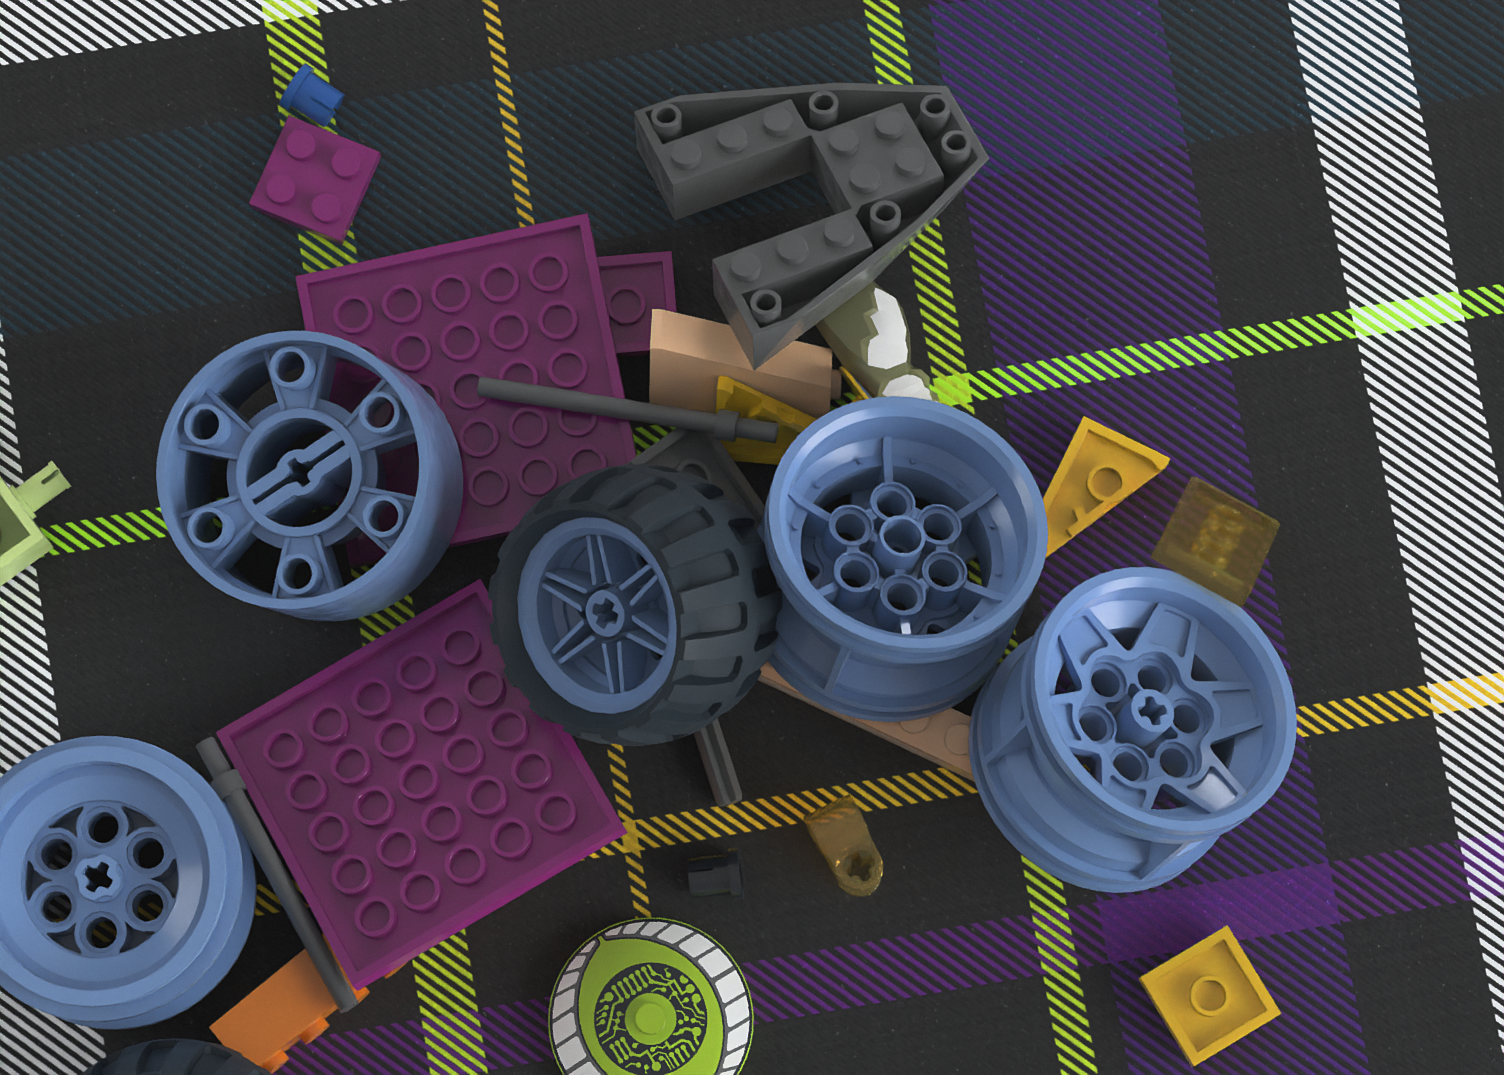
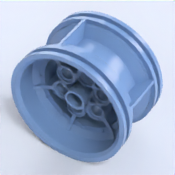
M890 396L859 400L830 411L810 424L791 443L781 458L773 477L760 525L757 529L765 543L767 557L776 578L777 588L782 589V609L777 614L775 631L779 635L768 662L786 682L810 700L837 713L870 721L898 722L925 718L943 712L972 695L984 684L1002 658L1020 616L1037 584L1047 553L1048 527L1044 502L1031 472L1021 457L999 434L978 419L951 406L914 397ZM850 494V505L840 506L832 514L821 509L830 502ZM914 497L932 505L920 510L915 507ZM880 511L890 512L896 516L887 517ZM926 532L939 536L942 541L930 538ZM838 533L850 534L856 541L844 540ZM976 557L980 565L982 586L966 579L968 574L966 564ZM804 567L817 574V577L811 582L806 575ZM930 578L942 579L949 587L936 585ZM842 579L855 580L861 587L848 586ZM894 601L900 602L908 610H897L890 603ZM927 630H934L938 634L927 635Z
M1130 567L1099 574L1075 587L1048 613L1034 635L1017 646L994 669L981 688L973 707L968 738L969 758L976 787L985 808L1003 835L1027 859L1047 873L1082 888L1111 893L1135 892L1159 886L1177 877L1200 859L1213 846L1220 835L1237 827L1272 797L1282 783L1293 757L1297 718L1292 687L1278 653L1257 623L1241 607L1215 588L1187 575L1159 568ZM1059 673H1061L1071 682V685L1066 693L1055 695L1057 678ZM1093 687H1095L1097 690H1099V692L1101 693V695L1098 694ZM1086 764V766L1090 769L1089 773L1085 770V768L1082 765ZM1161 766H1163V767L1168 771V773H1169L1170 775H1168V774L1162 769ZM1169 798L1176 806L1175 809H1151L1154 801H1165Z

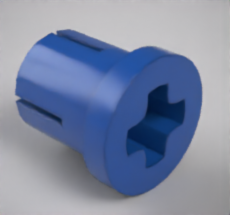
M305 63L289 83L279 105L286 110L294 108L322 127H326L336 113L333 109L338 110L345 94L314 75V68Z

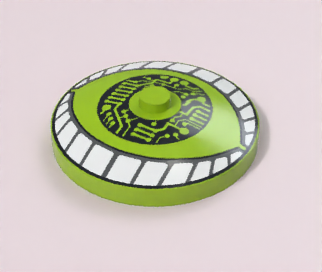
M651 917L631 919L614 924L586 940L572 954L561 970L551 995L548 1014L551 1047L563 1075H739L751 1046L754 1021L753 1005L746 980L739 966L724 947L708 934L689 924L671 919Z

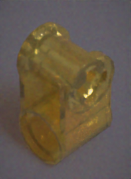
M847 794L803 817L814 843L821 855L826 858L844 892L852 896L862 897L875 891L881 882L883 862L869 835L864 818L851 795ZM857 859L862 866L870 863L872 867L869 869L867 881L862 882L858 875L852 877L847 875L851 872V861Z

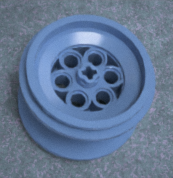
M89 736L70 739L45 747L29 755L0 777V985L6 991L25 1004L62 1020L96 1029L120 1030L153 1025L170 1019L201 1001L222 981L238 959L252 926L257 896L256 868L252 850L225 801L222 803L216 792L200 774L175 755L155 745L117 736ZM104 817H115L119 826L115 838L106 843L97 842L93 833L96 823ZM150 842L161 843L164 850V857L161 863L151 869L142 868L138 860L141 848ZM63 843L70 844L72 849L71 862L63 869H51L50 863ZM95 870L100 873H104L107 870L108 877L113 880L108 889L99 886L94 892L96 884L90 878ZM149 894L160 895L163 901L162 913L153 921H142L138 915L139 902ZM67 895L72 904L69 916L64 921L58 923L51 922L47 915V907L50 901L57 896ZM103 921H113L117 929L115 941L107 948H96L92 941L94 928Z

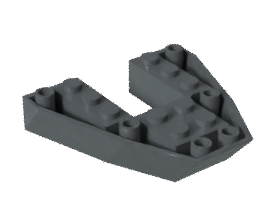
M825 83L680 95L634 112L637 150L674 220L811 171L835 213L833 216L712 259L714 296L753 370H756L873 282L950 204L989 160L986 151L948 86Z

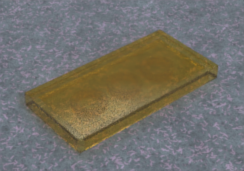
M1192 476L1150 558L1230 602L1243 607L1255 584L1280 523L1200 478Z

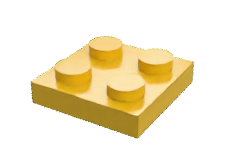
M1228 925L1138 978L1191 1067L1196 1066L1281 1014Z

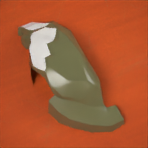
M874 281L815 324L844 368L872 398L890 396L914 397L939 403L938 394L930 389V377L922 369L911 364L910 333L903 307L900 306L895 297L879 287Z

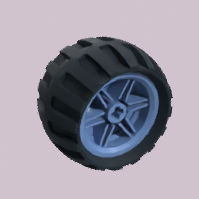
M649 464L619 465L586 473L558 486L536 502L525 513L520 523L509 533L497 555L500 558L496 573L490 579L488 599L492 600L493 623L489 624L493 645L498 644L506 665L503 671L512 687L519 688L531 702L529 707L543 720L563 725V731L573 736L596 743L623 746L659 744L690 735L711 724L720 715L733 708L756 683L762 672L760 668L769 660L773 653L779 635L775 631L777 614L782 609V589L777 588L776 578L767 557L765 543L753 525L755 519L743 505L730 501L723 495V489L702 477L690 473H682L665 466ZM641 556L646 560L647 563L642 562Z

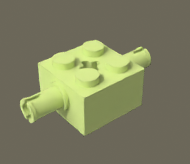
M50 461L46 467L17 488L13 484L9 487L0 476V587L54 548L33 520L37 517L34 513L36 510L65 489L72 487L53 461Z

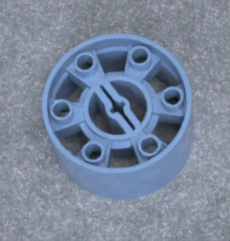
M310 331L269 333L241 342L219 354L206 364L181 392L171 409L159 443L156 481L160 508L167 529L186 561L204 579L226 594L244 602L301 619L313 621L351 620L371 615L398 602L416 589L439 563L450 544L460 516L463 498L462 461L452 428L437 403L408 375L356 344L324 333ZM337 363H349L374 372L382 379L352 414L339 405L329 402ZM305 367L302 376L294 382L287 381L285 373ZM272 381L278 402L261 410L249 421L238 409L252 394L266 383ZM391 402L394 407L393 420L387 426L377 428L374 422V414L384 403ZM331 431L304 450L296 449L289 451L280 459L285 450L297 439L313 432ZM417 442L419 479L416 497L386 491V471L380 454ZM213 459L228 461L227 486L230 497L210 503V476ZM350 486L343 503L328 518L310 526H291L320 506L327 507L336 504L344 496L346 488ZM395 505L398 511V521L392 529L382 532L378 525V516L385 507ZM217 516L221 519L223 526L219 537L213 522V517ZM364 532L387 554L360 578L344 586L332 546L351 541ZM258 538L282 549L272 594L250 583L234 565ZM308 562L312 569L311 580L305 587L297 589L293 583L296 567L301 563Z

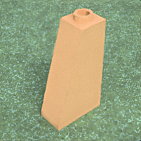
M652 309L649 403L715 413L719 375L728 376L816 419L830 412L831 400H840L841 372L840 370L832 369V349L794 340L756 370H753L730 325L667 310Z

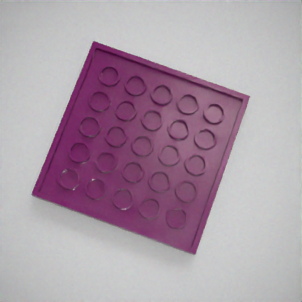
M588 213L295 276L305 331L339 337L373 354L417 382L434 399L444 413L457 441L463 470L461 511L448 548L508 536L520 523L525 513L542 497L558 486L595 470L625 465L637 456L630 420L477 395L479 379L483 376L626 399ZM337 363L329 402L339 405L352 414L382 379L374 372L349 363ZM391 402L384 403L374 414V422L377 428L385 427L393 420L394 407ZM417 442L380 454L386 471V491L416 497L419 479ZM350 486L346 488L344 496L341 498L340 501H338V507H340V505L346 498ZM395 505L385 507L378 516V525L382 532L392 529L398 521V511ZM364 532L345 543L349 565L352 568L376 564L387 554Z
M481 579L216 732L235 769L238 770L246 784L252 801L348 979L357 991L628 833L571 734L563 731V725L548 722L538 716L529 707L531 702L524 696L521 690L512 687L503 671L506 665L498 644L493 645L489 624L493 623L492 600L488 599V591Z

